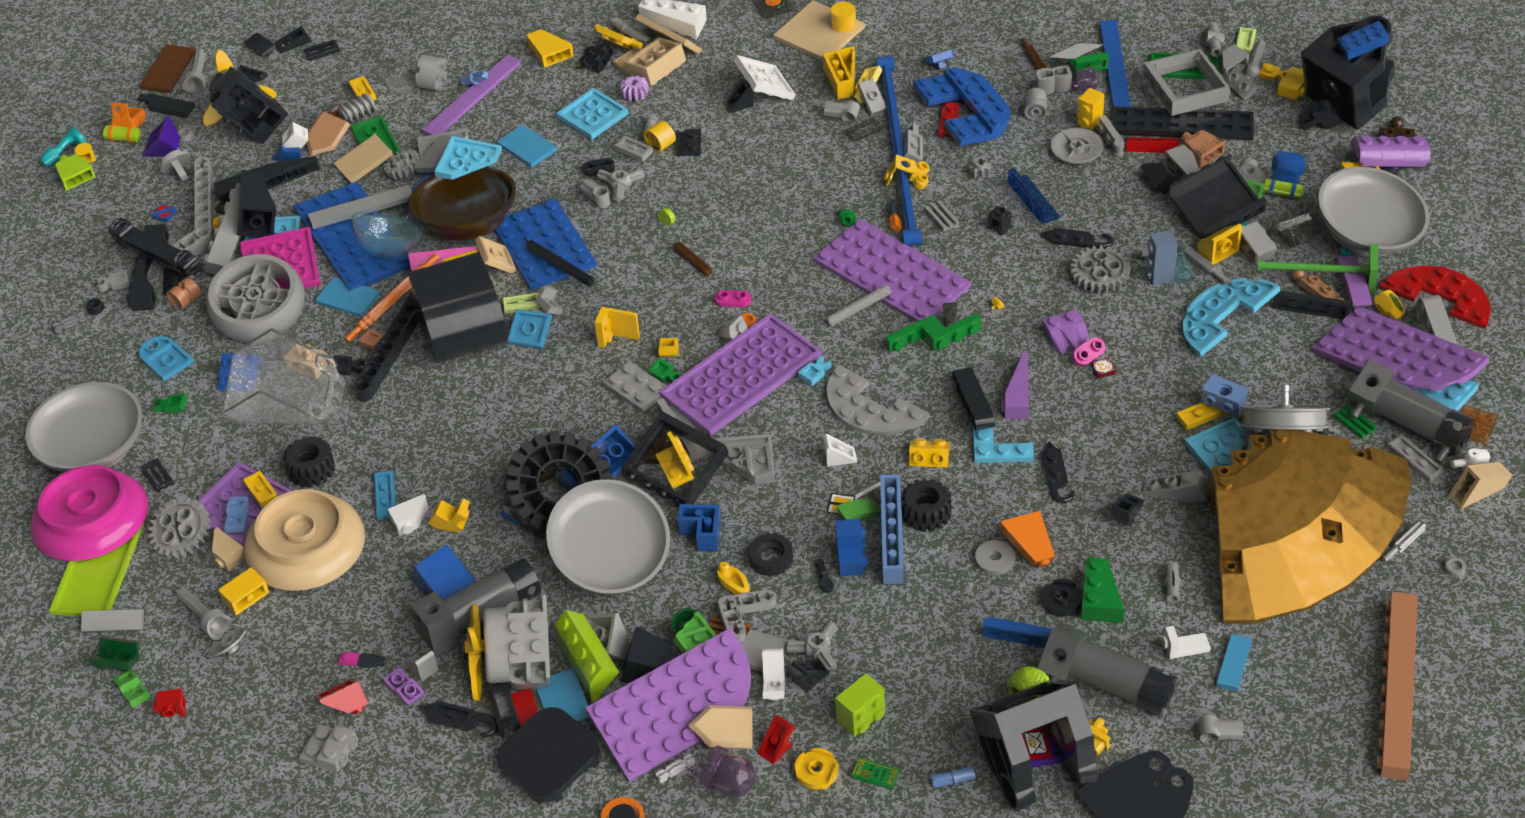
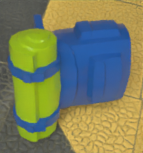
M1278 151L1272 160L1271 169L1273 174L1271 178H1266L1263 182L1266 184L1264 193L1300 200L1304 195V187L1300 184V176L1305 171L1306 161L1304 160V155Z

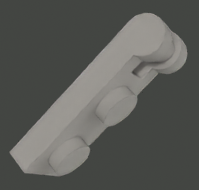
M1106 115L1099 116L1098 133L1103 134L1105 143L1114 150L1113 156L1122 158L1124 156L1123 149L1125 144L1123 139Z

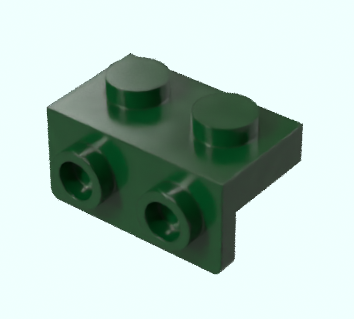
M101 636L99 638V649L90 657V665L128 671L139 659L138 642Z

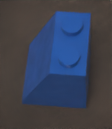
M445 545L415 565L411 580L426 595L436 592L441 599L476 582L448 545Z

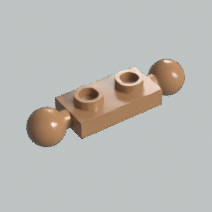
M1292 270V279L1299 282L1298 285L1311 295L1344 300L1339 297L1340 294L1322 282L1319 277L1313 274L1307 276L1306 271Z

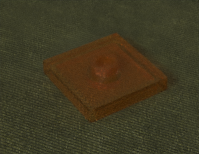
M1463 405L1458 411L1476 420L1469 440L1487 446L1499 415Z

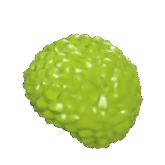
M1025 666L1012 673V676L1007 679L1006 687H1008L1010 694H1013L1047 680L1049 681V677L1038 668Z

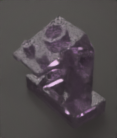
M1070 62L1060 64V66H1069L1071 70L1073 91H1077L1080 95L1084 94L1089 88L1096 90L1095 87H1097L1098 83L1094 76V67L1077 70V75H1075Z

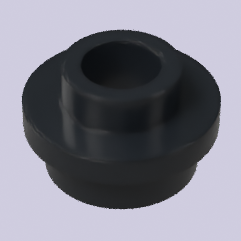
M93 298L87 302L86 310L91 315L99 314L105 309L104 303L98 298Z

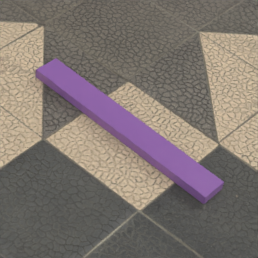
M506 55L488 71L487 80L472 85L422 129L423 134L428 136L444 133L520 65V60Z

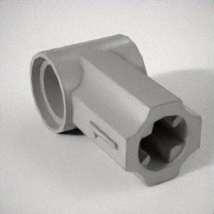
M826 101L824 116L838 117L844 122L852 121L854 123L860 111V105L855 101H848L846 104Z
M589 179L582 181L580 191L593 200L596 207L606 208L610 205L609 191L606 186H599Z
M1214 715L1201 716L1199 718L1200 740L1202 742L1213 741V743H1216L1219 739L1242 740L1243 721L1218 720Z

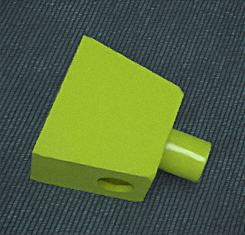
M78 154L70 157L63 155L59 158V162L55 164L66 191L96 177L92 165Z

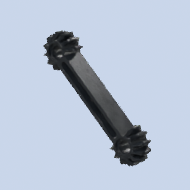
M120 217L108 227L109 234L120 247H129L178 272L179 276L181 275L183 279L186 277L195 279L203 271L202 264L191 251H181L134 227L127 219Z

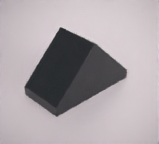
M744 78L723 103L729 114L754 106L751 86Z
M792 661L791 663L792 682L807 693L829 674V671L815 661Z

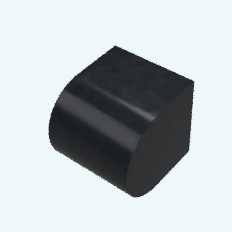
M479 252L408 272L419 323L436 364L508 342V334L501 306Z

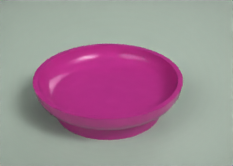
M86 465L68 470L53 479L42 491L30 521L32 540L42 553L58 560L81 561L102 556L126 543L140 529L148 513L149 501L147 494L136 479L106 466Z

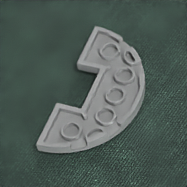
M841 365L834 369L828 380L827 400L833 414L843 424L856 431L870 435H895L909 429L913 430L930 418L929 413L900 397L887 409L860 393L869 385V381Z

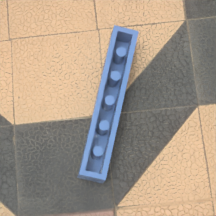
M900 474L880 475L883 584H904Z

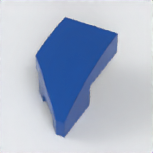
M283 145L276 154L272 155V160L279 162L302 158L300 147L284 148Z

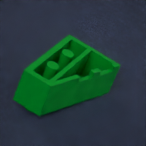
M1087 557L1081 620L1123 623L1124 607L1108 559Z

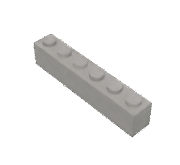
M239 183L236 184L235 189L230 191L229 199L231 200L225 204V215L221 214L220 228L216 227L213 236L215 240H211L208 248L210 253L204 257L203 264L206 265L205 272L216 275L218 271L233 260L242 237L237 235Z

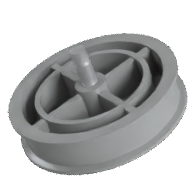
M1281 385V404L1241 406V409L1244 410L1243 423L1240 426L1247 427V430L1254 432H1266V430L1294 429L1312 432L1323 431L1324 428L1330 427L1327 424V410H1330V407L1290 405L1289 385Z

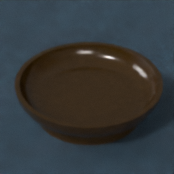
M488 166L453 180L436 177L434 174L421 182L413 190L409 198V208L414 218L421 225L430 229L433 234L447 240L474 239L492 232L502 224L515 201L516 185L512 177L507 173Z

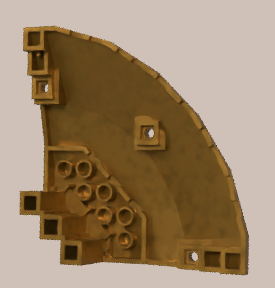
M1270 429V435H1249L1247 450H1231L1229 466H1212L1209 503L1210 511H1216L1223 624H1256L1274 617L1287 616L1298 611H1307L1316 606L1317 603L1346 590L1357 578L1366 573L1376 561L1381 559L1386 548L1402 526L1411 486L1407 459L1369 446V449H1352L1351 441L1348 438L1294 429Z

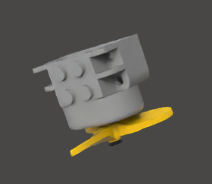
M542 595V600L528 601L526 598L523 601L511 602L507 607L486 608L483 615L484 640H481L478 604H472L470 627H467V641L465 643L461 641L462 653L465 651L469 657V672L474 701H480L482 695V652L484 650L486 679L488 683L509 682L511 688L518 691L530 688L531 690H536V688L551 687L546 595Z

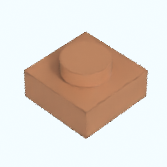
M368 329L358 340L359 345L375 351L384 334Z

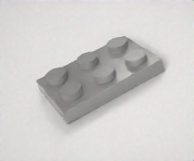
M631 361L603 381V386L642 413L655 404L657 400L661 399L659 391L666 387L665 384Z

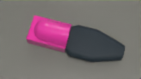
M341 652L339 659L340 665L359 666L362 668L384 666V662H386V658L370 653Z

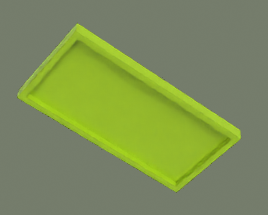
M142 524L131 539L107 554L88 560L69 561L49 613L51 615L81 617L82 611L111 610L144 524Z

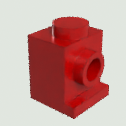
M182 688L156 692V701H153L154 713H159L160 716L173 717L175 714H180L181 717L186 716V698Z

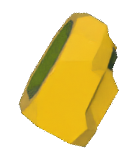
M1391 290L1380 293L1372 300L1381 315H1387L1392 319H1399L1405 313L1402 303Z

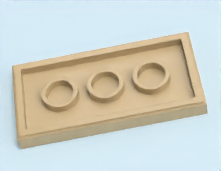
M640 14L635 18L650 30L671 41L681 43L683 47L696 54L702 51L701 48L686 38Z

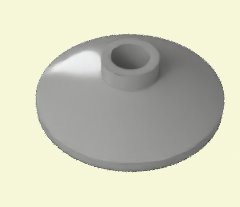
M236 628L222 636L221 642L212 645L209 654L211 656H218L226 652L228 654L234 653L239 648L237 644L242 640L245 630L243 628Z

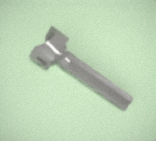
M203 49L196 52L192 71L186 73L183 78L182 89L186 92L198 93L200 95L204 92L206 79L202 74L206 53L203 52Z
M185 587L177 589L176 596L202 619V630L213 640H220L231 624L232 619L221 609L209 610Z

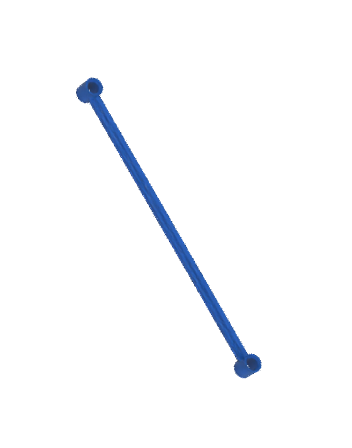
M893 56L876 57V66H880L882 69L881 73L894 158L896 155L904 157L891 72L894 71ZM901 161L902 166L906 167V161ZM896 168L905 230H902L904 244L907 246L922 245L921 229H916L908 174L906 171Z

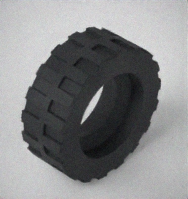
M778 533L762 534L749 545L750 566L760 575L777 576L786 572L793 563L792 544L783 535H778ZM775 548L780 551L781 556L775 561H765L761 558V553L765 549Z

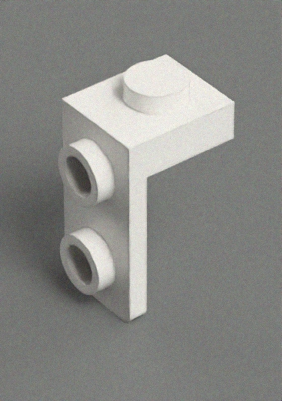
M1174 626L1165 627V636H1162V644L1164 649L1167 650L1170 659L1210 652L1211 647L1205 633L1178 637Z
M763 649V699H784L785 672L783 649Z

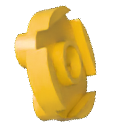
M813 748L811 752L806 754L803 752L796 759V778L804 787L809 789H826L838 776V763L834 759V755L826 749ZM820 766V771L815 772L811 768Z

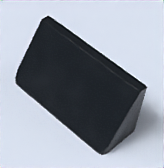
M169 267L163 269V295H166L170 289L178 286V283L181 282V275L179 276L178 272Z

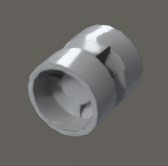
M1032 88L1025 93L1024 112L1028 119H1035V117L1036 119H1043L1047 114V94L1040 88Z

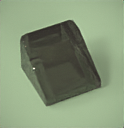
M956 302L943 303V325L946 328L957 315Z

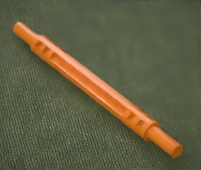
M434 253L424 264H420L415 270L432 266L440 257ZM407 276L368 312L344 339L348 342L353 340L359 333L368 329L411 288L409 277Z

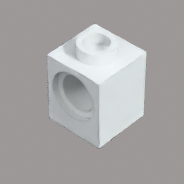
M294 122L282 134V145L285 148L300 147L301 149L308 141V129Z

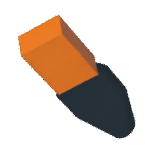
M893 199L890 202L891 215L888 219L889 227L891 230L899 232L902 230L900 211L897 200Z

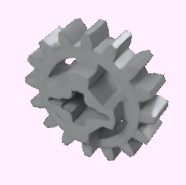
M403 149L400 153L397 151L396 155H392L390 159L386 160L387 163L384 164V170L389 178L393 177L394 180L398 177L400 179L404 176L409 177V173H415L414 167L421 158L415 150L408 149L405 151Z

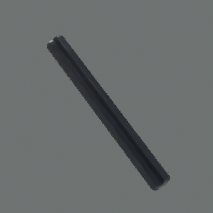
M530 240L526 243L529 251L588 287L595 283L593 276L537 242Z

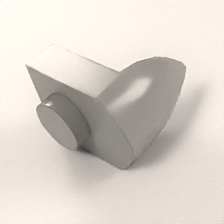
M736 315L726 326H723L719 330L718 336L726 341H732L746 331L748 327L742 315Z

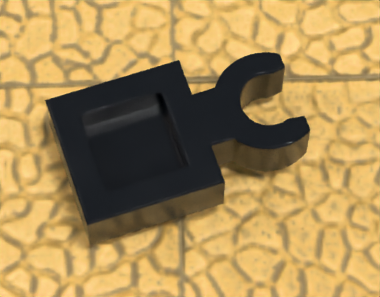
M334 355L332 374L351 375V371L360 374L364 367L359 366H365V360L357 359L352 361V356Z

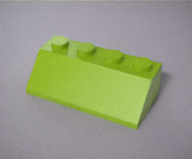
M565 610L554 624L556 641L593 702L599 698L619 671L584 614Z

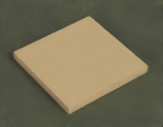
M812 1L773 35V39L823 61V53L842 49L865 28V23L856 19V26L853 30L849 32L835 31L831 26V8Z

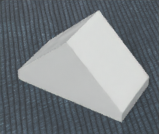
M828 434L823 435L827 467L857 462L854 447Z

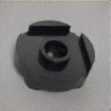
M1055 579L1053 583L1048 586L1046 584L1042 589L1041 603L1044 610L1052 615L1061 617L1072 616L1082 606L1083 592L1071 580ZM1061 595H1064L1065 600H1060L1058 598H1060Z

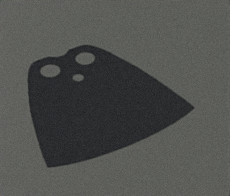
M1149 751L1112 767L1099 775L1097 780L1084 785L1077 793L1099 818H1184L1191 800L1194 781L1193 777L1183 768L1173 766L1170 759L1162 752ZM1153 758L1160 759L1163 762V768L1161 770L1152 769L1149 765L1150 760ZM1175 775L1182 776L1185 779V785L1180 788L1174 786L1171 781L1172 777ZM1160 780L1162 782V785L1160 787L1155 786L1154 781Z

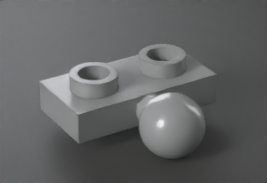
M1251 64L1247 66L1246 74L1243 75L1234 67L1224 80L1244 100H1248L1258 89L1250 81V78L1257 77L1260 70L1257 65Z

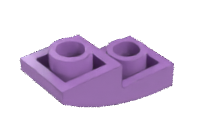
M400 667L383 678V683L407 706H410L425 695V692L413 678L410 679Z

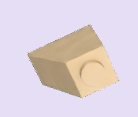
M1500 462L1468 465L1448 496L1462 509L1504 489L1512 474Z

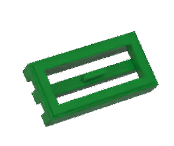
M1348 404L1345 405L1344 409L1341 408L1339 412L1336 411L1333 414L1337 421L1361 439L1376 430V425L1363 415L1359 414L1356 419L1352 418L1350 414L1354 408Z

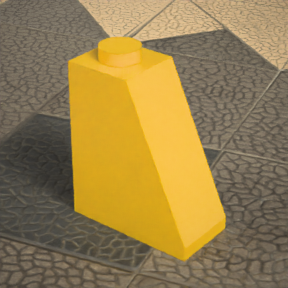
M542 29L526 34L528 47L544 68L574 57L573 46L570 42Z

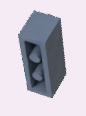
M1172 230L1150 234V242L1147 243L1149 255L1146 256L1148 267L1145 269V275L1147 280H1151L1153 285L1174 281L1178 242Z

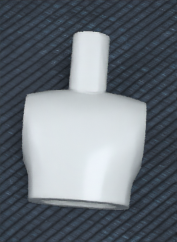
M1469 449L1463 459L1451 460V467H1461V470L1464 472L1468 465L1489 463V452L1486 449Z

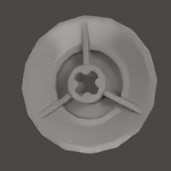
M1070 128L1054 136L1051 141V150L1057 158L1064 162L1083 164L1091 162L1100 156L1103 151V141L1099 135L1091 130Z

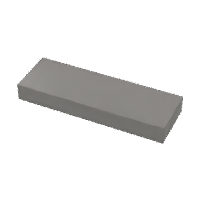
M1403 435L1387 443V447L1399 457L1407 459L1408 465L1428 482L1444 474L1445 470Z
M144 610L82 611L81 632L143 630Z

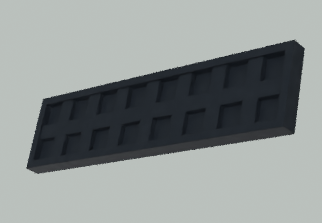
M1113 106L1112 125L1119 135L1182 137L1185 132L1194 135L1200 130H1204L1220 139L1253 140L1254 112L1193 110L1171 116L1166 108Z

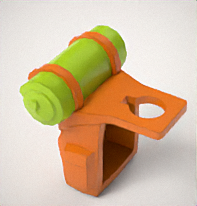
M113 102L111 104L113 118L111 125L105 126L103 137L113 142L138 143L141 138V131L138 127L146 119L145 110L128 107L124 103Z

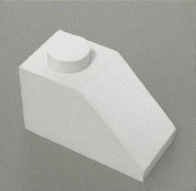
M425 494L388 509L391 522L399 536L410 534L415 529H418L429 508Z

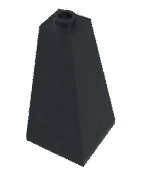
M242 170L237 235L251 237L273 235L276 206L261 173L258 171Z
M636 626L620 682L631 683L682 655L677 647Z

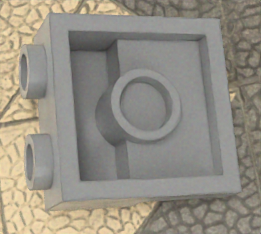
M318 724L299 757L300 762L338 773L341 766L344 767L346 765L351 749L354 750L357 746L358 738L356 737L355 730L335 725L333 729Z

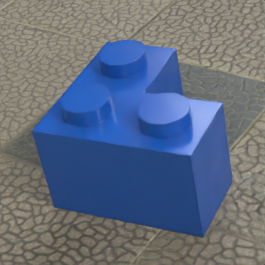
M680 504L678 514L680 535H696L698 551H718L721 527L720 505Z
M860 519L835 521L840 577L865 574L864 567H868L867 555H863V552L866 551L864 526L860 527Z

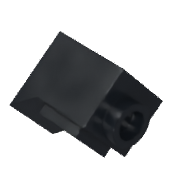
M996 206L988 214V229L991 230L999 223V235L1003 236L1013 226L1011 225L1012 213L1004 207Z

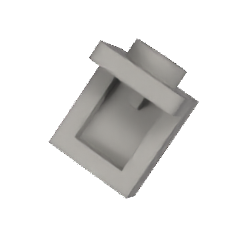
M543 286L535 300L546 314L559 315L563 311L553 300L558 292L555 288Z

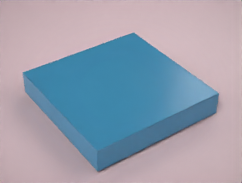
M516 309L507 344L543 349L552 315Z

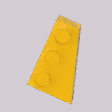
M855 46L823 53V69L837 99L853 97L855 86Z

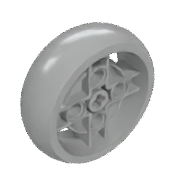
M265 254L247 255L231 261L218 271L209 285L206 306L210 320L225 336L239 342L259 343L284 334L295 324L303 310L305 291L299 274L284 260ZM275 279L283 281L290 286V289H281ZM222 308H230L237 319L224 314Z

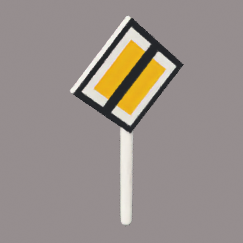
M881 482L874 484L855 496L831 493L826 513L839 514L837 505L863 496L881 486Z

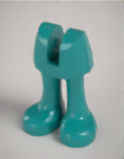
M73 127L54 148L51 146L41 155L40 163L42 166L50 167L59 160L60 154L65 147L70 144L77 146L87 141Z

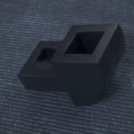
M1125 493L1111 507V519L1132 526L1136 515L1144 505V499Z

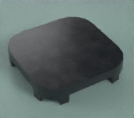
M548 707L534 714L501 745L496 757L497 763L505 777L508 776L528 793L534 802L541 804V802L555 800L557 803L563 799L562 793L590 766L597 767L600 763V746L595 736L568 713L557 707Z

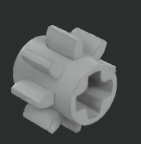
M977 157L974 161H971L969 173H974V177L983 178L986 175H990L991 163H987V159Z

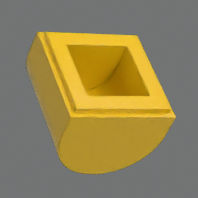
M81 143L75 147V154L81 156L88 163L96 161L91 144Z
M678 338L659 339V357H677L679 355Z

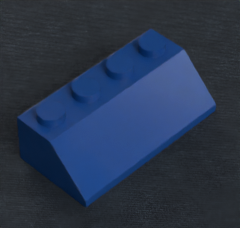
M615 424L590 447L593 449L597 446L600 449L602 460L607 459L611 467L608 471L609 474H613V478H615L624 470L622 466L637 445ZM564 469L557 480L570 491L577 487L578 480L572 472L570 473L569 470Z

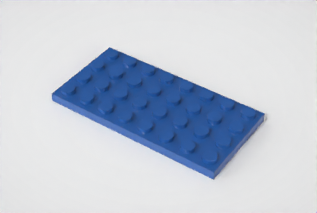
M358 182L293 205L295 213L300 216L305 227L311 228L312 238L349 291L361 286H369L411 268L407 250L379 211L317 229L312 228L308 218L309 213L368 197Z

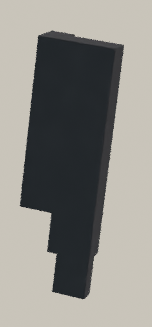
M151 93L148 95L140 94L137 98V101L148 104L149 111L185 119L195 108L194 102Z

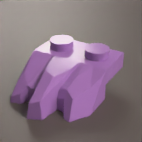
M1077 309L1042 319V325L1050 337V343L1061 355L1065 354L1067 349L1073 352L1089 340L1085 321Z

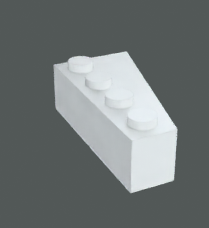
M641 0L638 6L640 15L669 30L679 32V34L684 36H690L697 40L707 20L705 5L673 0Z

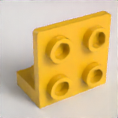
M601 307L594 322L598 347L605 348L607 343L612 341L613 336L640 339L637 313Z
M670 431L667 434L673 446L655 455L674 489L694 479L691 472L694 468L678 436L674 437Z

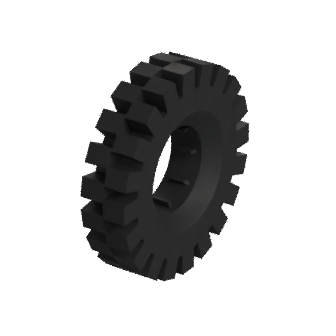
M549 431L547 436L541 433L534 436L532 441L527 440L514 453L503 481V490L506 492L504 499L506 506L510 505L511 507L510 514L514 520L518 518L521 521L520 526L526 531L532 529L535 531L533 535L542 539L546 535L550 514L557 504L549 500L548 497H545L540 490L539 475H543L546 469L563 467L569 470L577 478V486L594 480H613V474L608 472L611 467L607 459L602 460V452L597 446L593 449L589 446L591 441L584 437H581L580 440L575 439V433L565 432L564 435H560L559 431Z

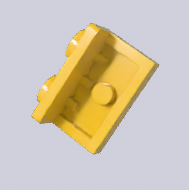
M916 438L911 440L909 465L948 467L950 442H946L944 439L926 441L924 438Z

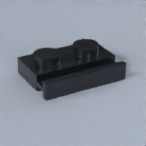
M687 129L684 132L676 130V157L701 156V129Z

